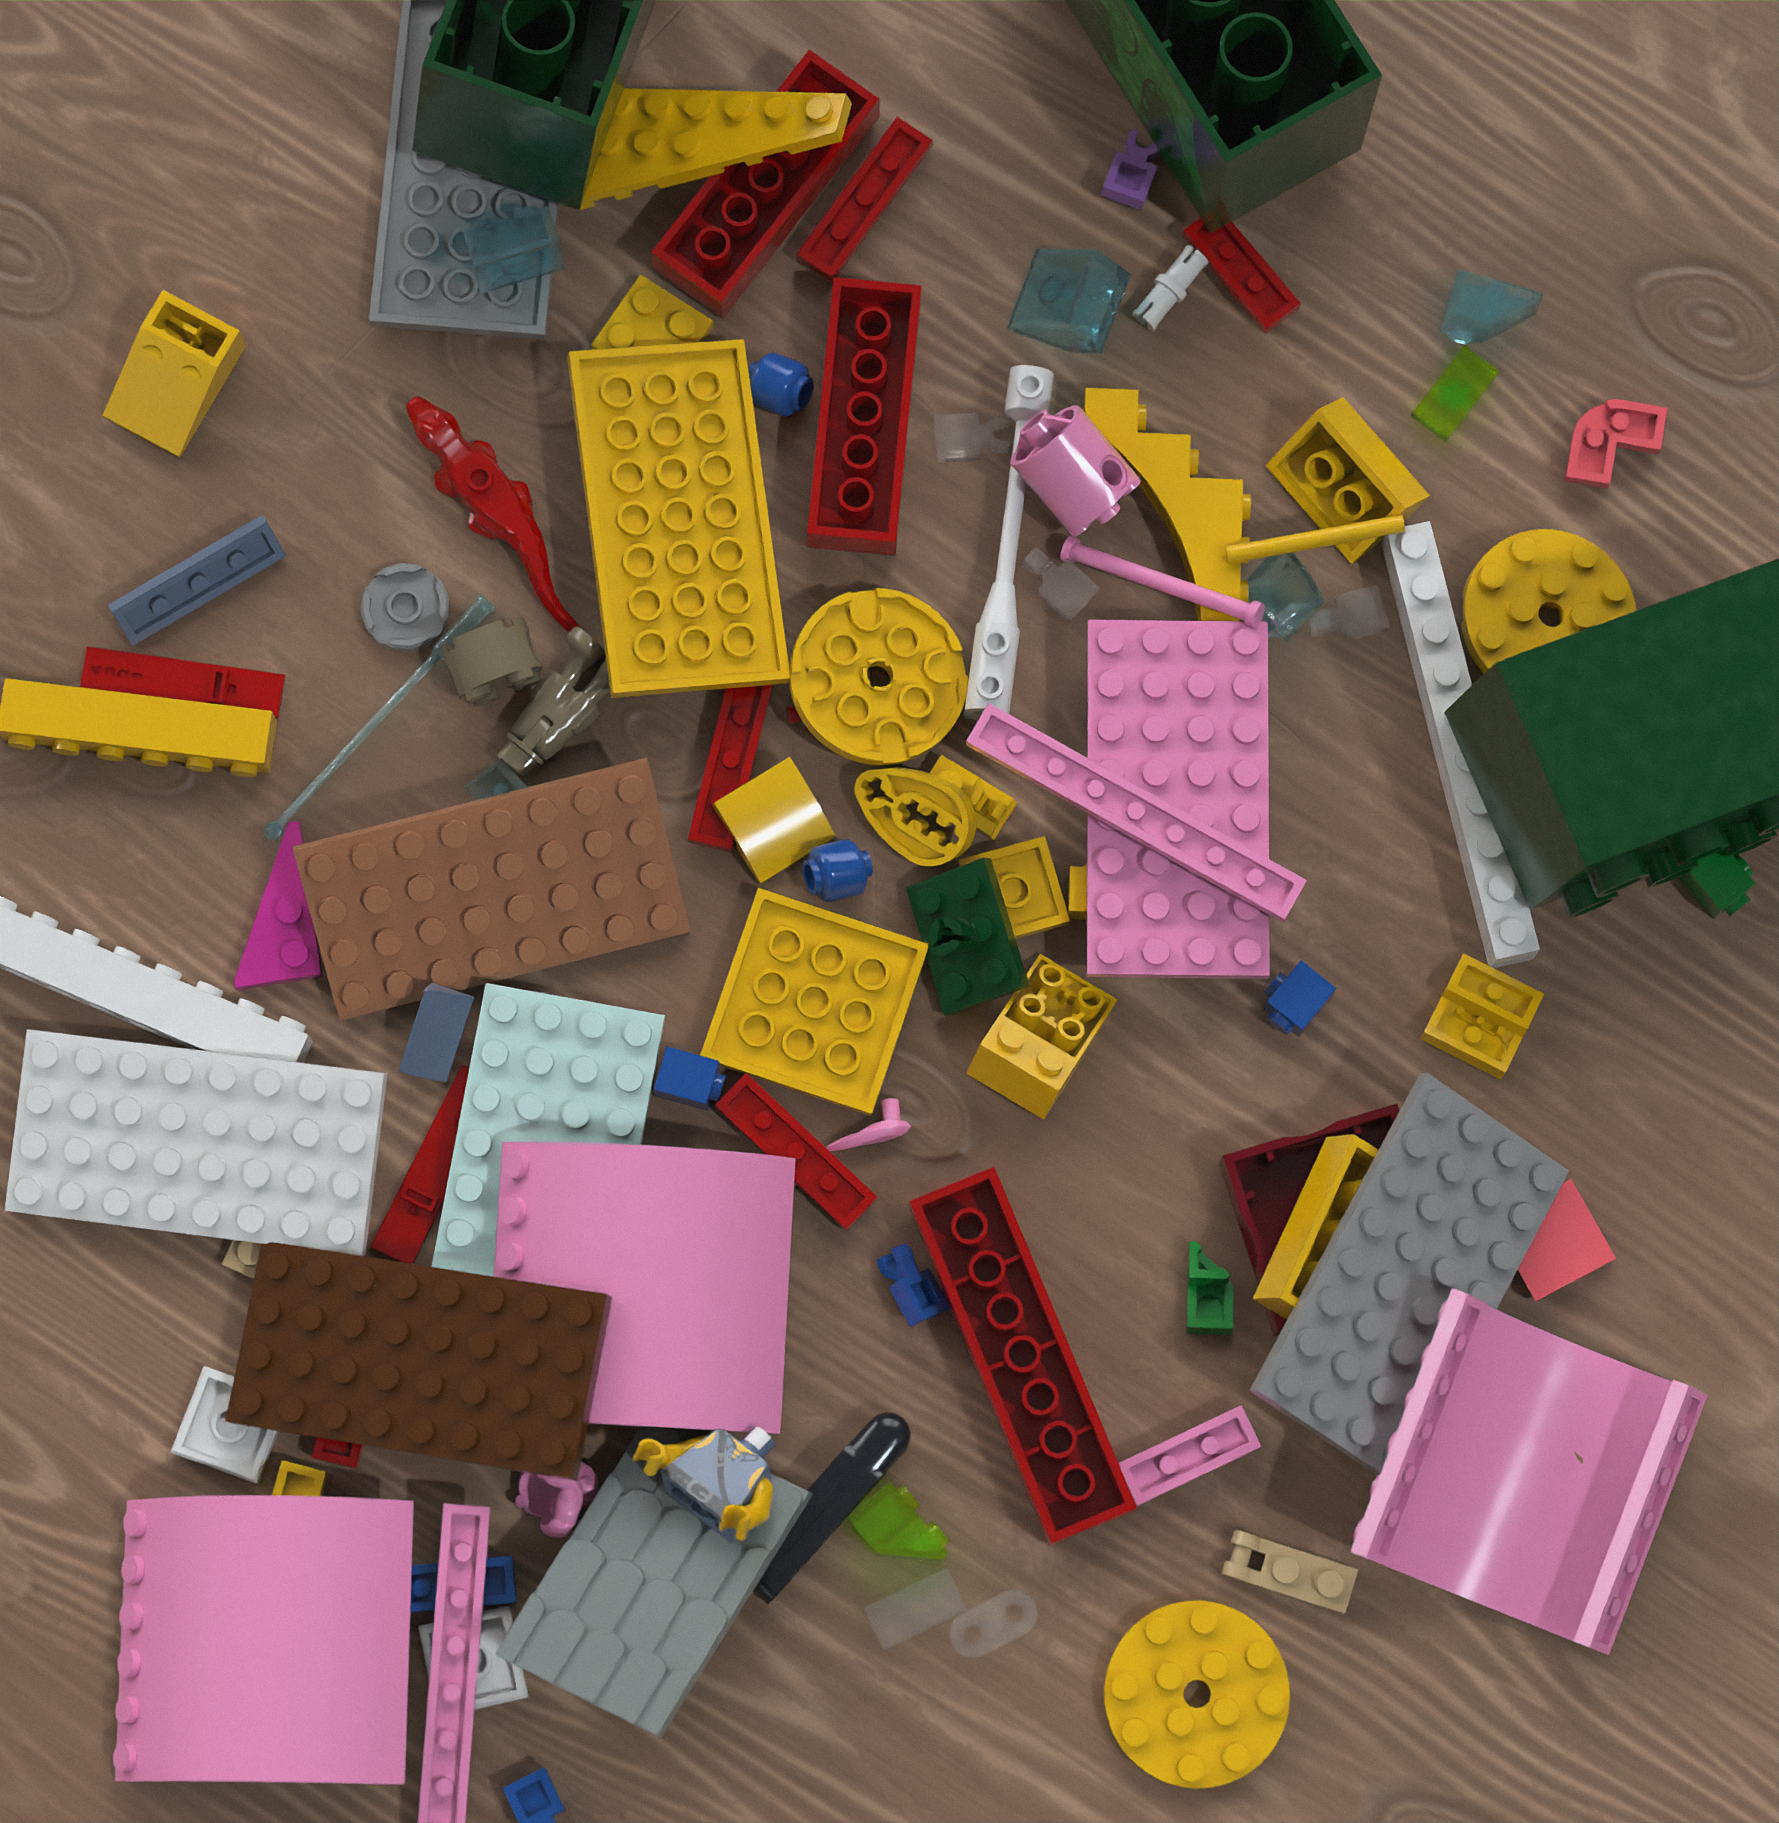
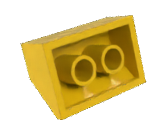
M1344 397L1319 408L1265 465L1320 529L1401 514L1405 522L1430 496ZM1384 536L1337 544L1335 546L1353 564L1380 543Z

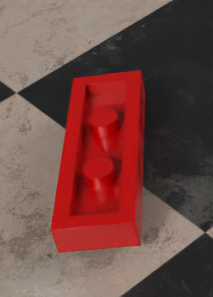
M1200 217L1183 230L1182 236L1195 251L1198 250L1206 257L1209 262L1207 266L1265 335L1300 308L1301 302L1233 222L1210 234Z

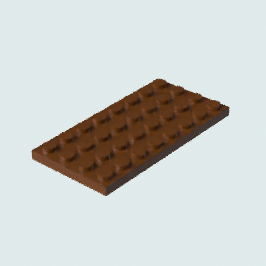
M261 1243L225 1422L578 1481L612 1296L598 1292L281 1243Z

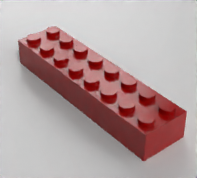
M995 1167L910 1200L909 1210L1049 1547L1135 1512L1137 1506Z

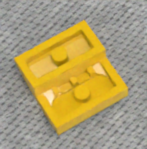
M790 757L713 804V808L737 843L736 848L759 884L764 883L809 855L812 848L827 844L836 838L821 807Z
M1463 953L1420 1040L1502 1080L1539 1007L1544 993Z

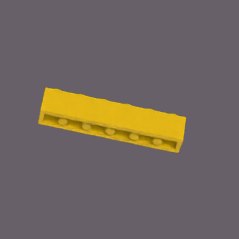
M8 678L4 680L0 705V736L3 740L8 741L7 745L12 748L34 750L35 744L52 746V751L55 753L70 756L79 755V750L97 752L96 756L98 758L110 761H123L124 755L141 757V762L144 764L159 767L168 766V761L186 763L185 767L187 769L199 772H211L213 766L230 768V773L233 775L249 778L256 777L257 772H270L277 720L272 711Z

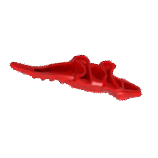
M420 396L413 397L406 403V411L414 426L416 436L419 442L428 451L435 454L442 463L440 471H436L434 476V485L437 490L450 498L458 497L469 510L470 517L468 522L472 532L491 541L504 539L514 548L524 563L536 595L546 610L566 631L570 632L575 626L579 627L577 622L561 605L555 594L550 578L545 543L533 517V504L528 485L525 482L509 480L507 475L497 465L495 451L488 442L475 440L473 443H468L463 438L460 426L451 413L436 407Z

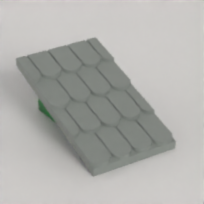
M641 1426L613 1473L608 1475L570 1540L563 1545L535 1593L530 1595L495 1655L656 1736L662 1737L813 1494L771 1474L774 1493L769 1519L747 1531L746 1538L743 1541L735 1539L731 1544L666 1494L662 1477L664 1469L658 1468L654 1476H648L644 1473L647 1461H633L637 1447L643 1439H654L662 1445H667L695 1437L677 1428Z

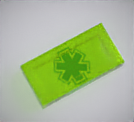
M1464 345L1414 409L1411 417L1447 442L1496 379L1500 370Z

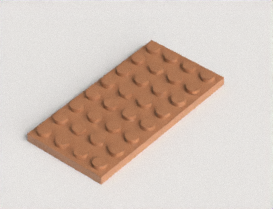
M647 758L293 846L295 860L339 1021L420 1001L425 988L432 982L459 991L691 932Z

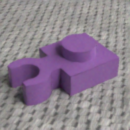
M1133 129L1130 131L1125 143V154L1116 151L1100 195L1142 210L1158 167L1150 164L1155 159L1158 148L1153 141L1149 148L1144 149L1137 146L1135 140L1138 130Z

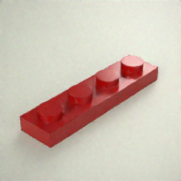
M897 116L799 249L797 260L833 283V277H838L933 147V140Z
M774 685L725 689L688 835V843L732 853L735 840L713 808V804L750 781Z
M747 1073L715 1104V1108L763 1154L796 1158L794 1183L846 1232L878 1200V1196Z

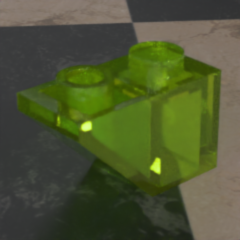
M889 1482L847 1517V1521L876 1556L942 1562L949 1556L944 1547L950 1541L934 1521H931L928 1525L924 1524L915 1513L920 1504L904 1485L896 1489Z

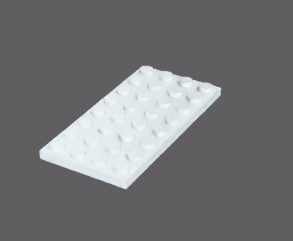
M27 1029L5 1211L263 1244L274 1242L364 1256L366 1254L388 1073Z

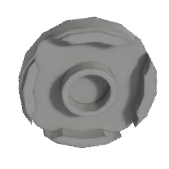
M398 563L383 568L370 581L368 587L366 586L361 599V615L367 632L379 645L394 652H415L429 647L442 635L449 622L450 601L444 584L432 572L427 571L426 568L418 564Z

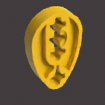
M901 767L867 770L856 779L854 786L855 796L865 817L875 831L895 851L909 861L922 866L947 864L961 857L970 847L976 832L975 810L968 796L956 785L933 774ZM881 779L880 788L888 797L872 798L874 790L869 786V783ZM918 802L917 811L921 814L928 816L937 813L936 822L943 827L956 826L954 834L959 837V840L947 844L948 835L942 830H935L929 833L927 831L929 823L924 819L910 821L911 813L906 809V805Z

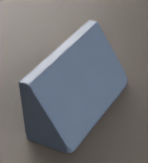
M433 982L430 983L424 990L399 1072L447 1082L475 997Z

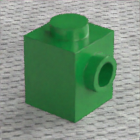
M1724 849L1697 860L1698 868L1679 877L1713 919L1724 911L1731 917L1751 901L1747 893L1756 884L1751 878L1753 871L1749 864L1740 855L1728 858Z

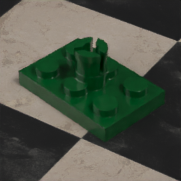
M991 858L978 859L906 887L921 941L929 946L926 957L944 1016H953L1030 987Z

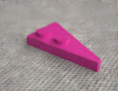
M299 821L288 822L234 979L236 990L323 977L318 940L293 852V846L304 844L302 827Z

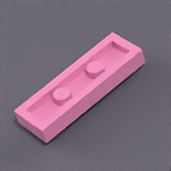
M1242 1405L1132 1456L1120 1462L1119 1465L1135 1504L1139 1506L1258 1450L1262 1446Z

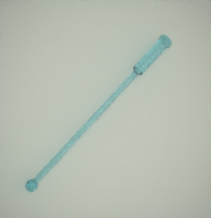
M482 594L475 598L476 601L433 646V654L275 822H269L265 826L264 833L267 838L274 840L281 836L282 827L436 662L439 659H444L441 646L446 643L450 644L451 647H455L452 639L473 630L488 613L491 614L496 609Z

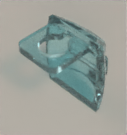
M1294 553L1267 557L1246 579L1249 581V597L1252 602L1255 600L1265 605L1263 618L1269 624L1266 627L1268 637H1282L1285 641H1288L1325 603L1313 577Z

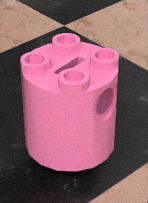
M1076 405L1065 408L1053 416L1048 410H1043L1033 416L1021 428L1017 448L1010 462L1012 467L1072 537H1076L1085 531L1094 520L1104 524L1112 519L1121 508L1117 501L1132 492L1141 482V479L1090 418Z

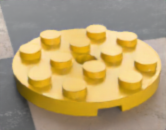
M1536 529L1509 536L1492 547L1479 560L1471 571L1461 597L1463 598V622L1461 623V628L1470 655L1480 670L1485 673L1498 661L1637 611L1632 589L1626 577L1614 560L1602 549L1587 539L1569 532L1554 529ZM1550 607L1558 609L1559 625L1549 627L1543 624L1539 618V608Z
M876 588V590L855 593L850 591L833 598L819 608L798 635L789 664V685L793 703L808 730L818 741L836 754L849 760L869 765L904 763L934 748L943 740L959 718L965 703L968 687V675L966 676L961 654L963 649L946 620L920 599L886 588ZM873 666L884 668L890 677L889 684L885 687H872L867 676V670Z
M1200 1600L1183 1601L1163 1606L1149 1613L1134 1624L1118 1643L1109 1661L1105 1675V1713L1111 1732L1119 1747L1136 1766L1162 1782L1178 1787L1192 1789L1217 1787L1231 1783L1253 1771L1267 1758L1276 1746L1283 1733L1289 1712L1290 1685L1288 1673L1282 1656L1273 1640L1263 1628L1247 1615L1234 1608L1215 1602ZM1192 1681L1203 1682L1210 1690L1209 1701L1201 1708L1189 1706L1184 1699L1185 1686Z

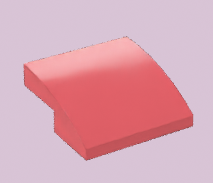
M1572 1179L1562 1184L1518 1268L1535 1302L1616 1260L1615 1255Z

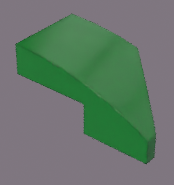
M1189 1241L1186 1333L1232 1335L1233 1285L1229 1282L1230 1274L1223 1267L1219 1268L1202 1252V1247L1196 1241Z

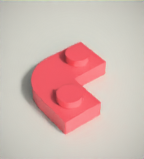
M1612 399L1587 411L1578 420L1571 436L1564 481L1608 489L1611 482L1616 447L1658 455L1662 446L1668 408Z

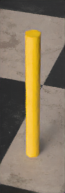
M1401 514L1226 546L1225 550L1228 564L1403 533L1405 532V524Z

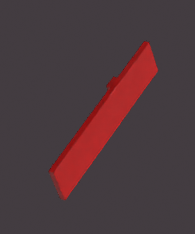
M87 646L80 687L272 711L275 718L278 719L286 676L285 674Z
M463 1064L370 1246L400 1262L414 1263L444 1203L469 1073V1067Z

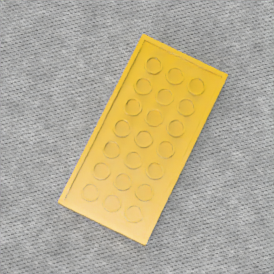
M744 339L569 351L567 361L611 698L788 683L790 680V669Z

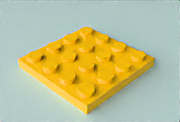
M758 888L700 1056L718 1060L721 1067L742 1074L747 1073L751 1077L872 1117L929 946L927 943Z

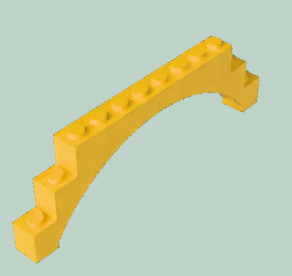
M1086 388L1084 413L1141 479L1138 487L1144 492L1165 523L1180 553L1189 582L1248 603L1249 581L1241 580V563L1248 564L1249 561L1228 564L1225 550L1226 546L1250 542V537H1242V521H1249L1251 512V494H1243V480L1190 478V476L1198 475L1199 449H1191V435L1138 433V431H1146L1147 405L1138 404L1139 390ZM1194 603L1198 621H1240L1239 618ZM1087 863L1082 867L1070 866L1067 902L1069 919L1087 920Z

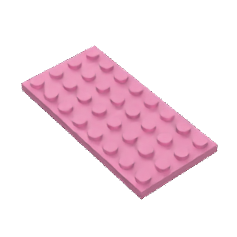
M1088 620L1087 758L1269 859L1268 622H1259L1258 627L1253 629L1246 626L1245 621ZM1087 813L1086 977L1269 978V914Z

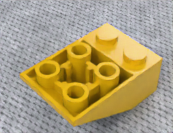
M162 290L138 331L104 410L103 418L180 458L246 348L240 330Z
M1040 954L1026 974L1030 987L1017 991L1012 995L979 1045L966 1074L1044 1120L1118 999Z

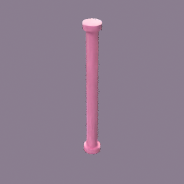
M1069 536L1063 544L1060 556L1062 562L1072 564L1076 561L1245 621L1246 626L1253 629L1258 627L1259 622L1263 618L1264 603L1255 600L1251 604L1081 545L1080 539Z

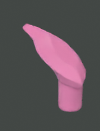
M884 1099L881 1101L883 1121L873 1123L858 1133L838 1139L827 1145L826 1148L829 1151H837L888 1141L902 1136L911 1128V1125L901 1120L898 1099Z

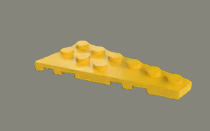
M624 88L580 210L594 207V201L614 196L616 200L632 197V191L656 185L663 189L725 172V166L745 162L747 166L763 162V156L782 151H788L792 155L842 142L852 103L847 94Z

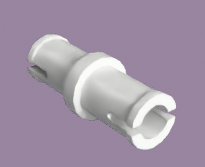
M1186 245L1183 252L1165 274L1160 273L1155 278V287L1139 307L1132 312L1134 318L1143 326L1148 323L1147 328L1151 331H1155L1157 325L1176 302L1181 303L1187 296L1185 290L1209 263L1206 257L1198 250L1193 253L1194 248L1192 246Z

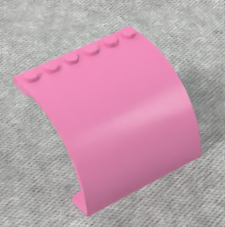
M502 1142L494 1277L598 1292L612 1296L589 1423L704 1430L724 1429L725 1431L749 1433L754 1427H759L767 1434H780L796 1158L650 1145Z
M1452 1288L1448 1300L1440 1308L1438 1326L1431 1343L1423 1352L1421 1370L1414 1387L1406 1396L1403 1417L1398 1430L1389 1440L1386 1461L1381 1474L1377 1476L1372 1484L1371 1499L1364 1518L1360 1520L1355 1528L1354 1544L1350 1552L1609 1655L1708 1395L1690 1385L1676 1380L1664 1379L1555 1336L1492 1308L1487 1303L1467 1293ZM1575 1452L1583 1458V1464L1577 1459Z
M253 1495L189 1496L128 1500L123 1520L125 1556L121 1567L123 1603L119 1614L121 1650L117 1661L119 1697L115 1708L117 1719V1744L113 1755L115 1781L306 1782L405 1785L414 1501L350 1497Z

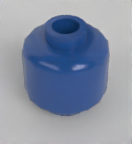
M772 352L764 355L758 362L755 361L749 366L752 400L755 406L782 417H787L796 411L803 410L809 403L813 393L814 382L810 378L807 366L803 363Z
M850 839L812 848L808 860L803 862L802 867L808 891L812 895L817 894L824 902H833L862 894L867 885V877L873 874L872 862L866 850L860 851L857 844Z

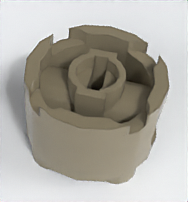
M512 617L511 622L513 626L507 628L504 627L502 620L489 623L452 639L455 647H451L450 644L446 643L441 646L443 657L453 676L460 700H467L468 703L473 702L474 707H478L499 699L498 690L514 686L516 691L532 687L541 681L538 673L543 669V666L534 650L524 617Z

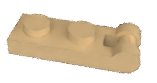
M1234 1530L1231 1544L1235 1546L1230 1561H1225L1221 1575L1344 1615L1346 1613L1359 1569L1290 1548L1250 1533ZM1252 1552L1265 1555L1260 1572L1248 1568Z

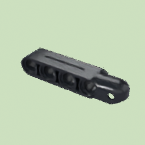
M890 1412L876 1415L807 1489V1491L813 1494L753 1590L767 1605L784 1589L905 1453L910 1444L911 1431L903 1417Z

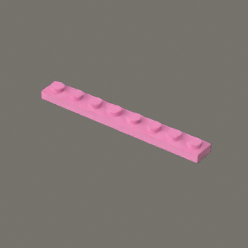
M990 703L987 704L966 740V746L1283 923L1307 882L1306 879Z
M444 1503L418 1823H466L491 1506Z

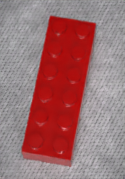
M810 49L776 92L847 94L852 105L842 142L792 155L788 151H782L763 156V162L747 166L745 162L725 166V172L712 175L707 179L651 251L653 270L722 319L728 314L880 117V98Z
M833 277L807 527L808 548L896 556L922 285Z

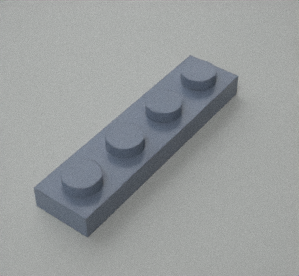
M261 515L108 604V607L129 642L134 646L286 557V554L268 522Z

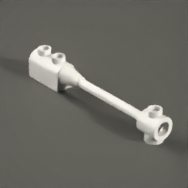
M1017 365L1010 368L1004 413L1016 422L1012 456L1017 448L1021 428L1043 410H1048L1049 412L1054 373L1048 369L1031 365ZM1012 465L1009 474L996 579L992 584L980 621L976 624L964 719L979 720L988 703L1008 714L1010 713L1020 637L1013 580L1026 482Z

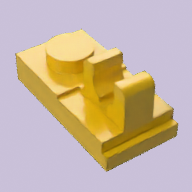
M941 754L929 774L936 775L956 785L968 796L975 810L976 831L995 841L1015 809L1017 802L1011 796Z

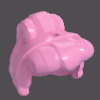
M583 1462L580 1465L578 1481L522 1472L519 1480L520 1495L516 1497L515 1505L518 1508H523L531 1515L541 1517L540 1528L545 1535L558 1538L567 1537L576 1526L580 1510L584 1506H589L599 1492L597 1475L592 1468Z

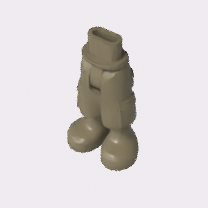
M575 626L567 636V643L571 653L561 673L548 671L534 688L530 696L531 701L514 723L511 732H508L506 738L509 740L508 743L497 754L499 759L522 778H525L536 764L542 767L545 764L544 761L554 756L573 736L577 737L584 732L600 714L596 703L606 694L610 693L606 659L600 665L598 672L591 682L581 692L574 690V686L583 675L605 655V650L578 626Z

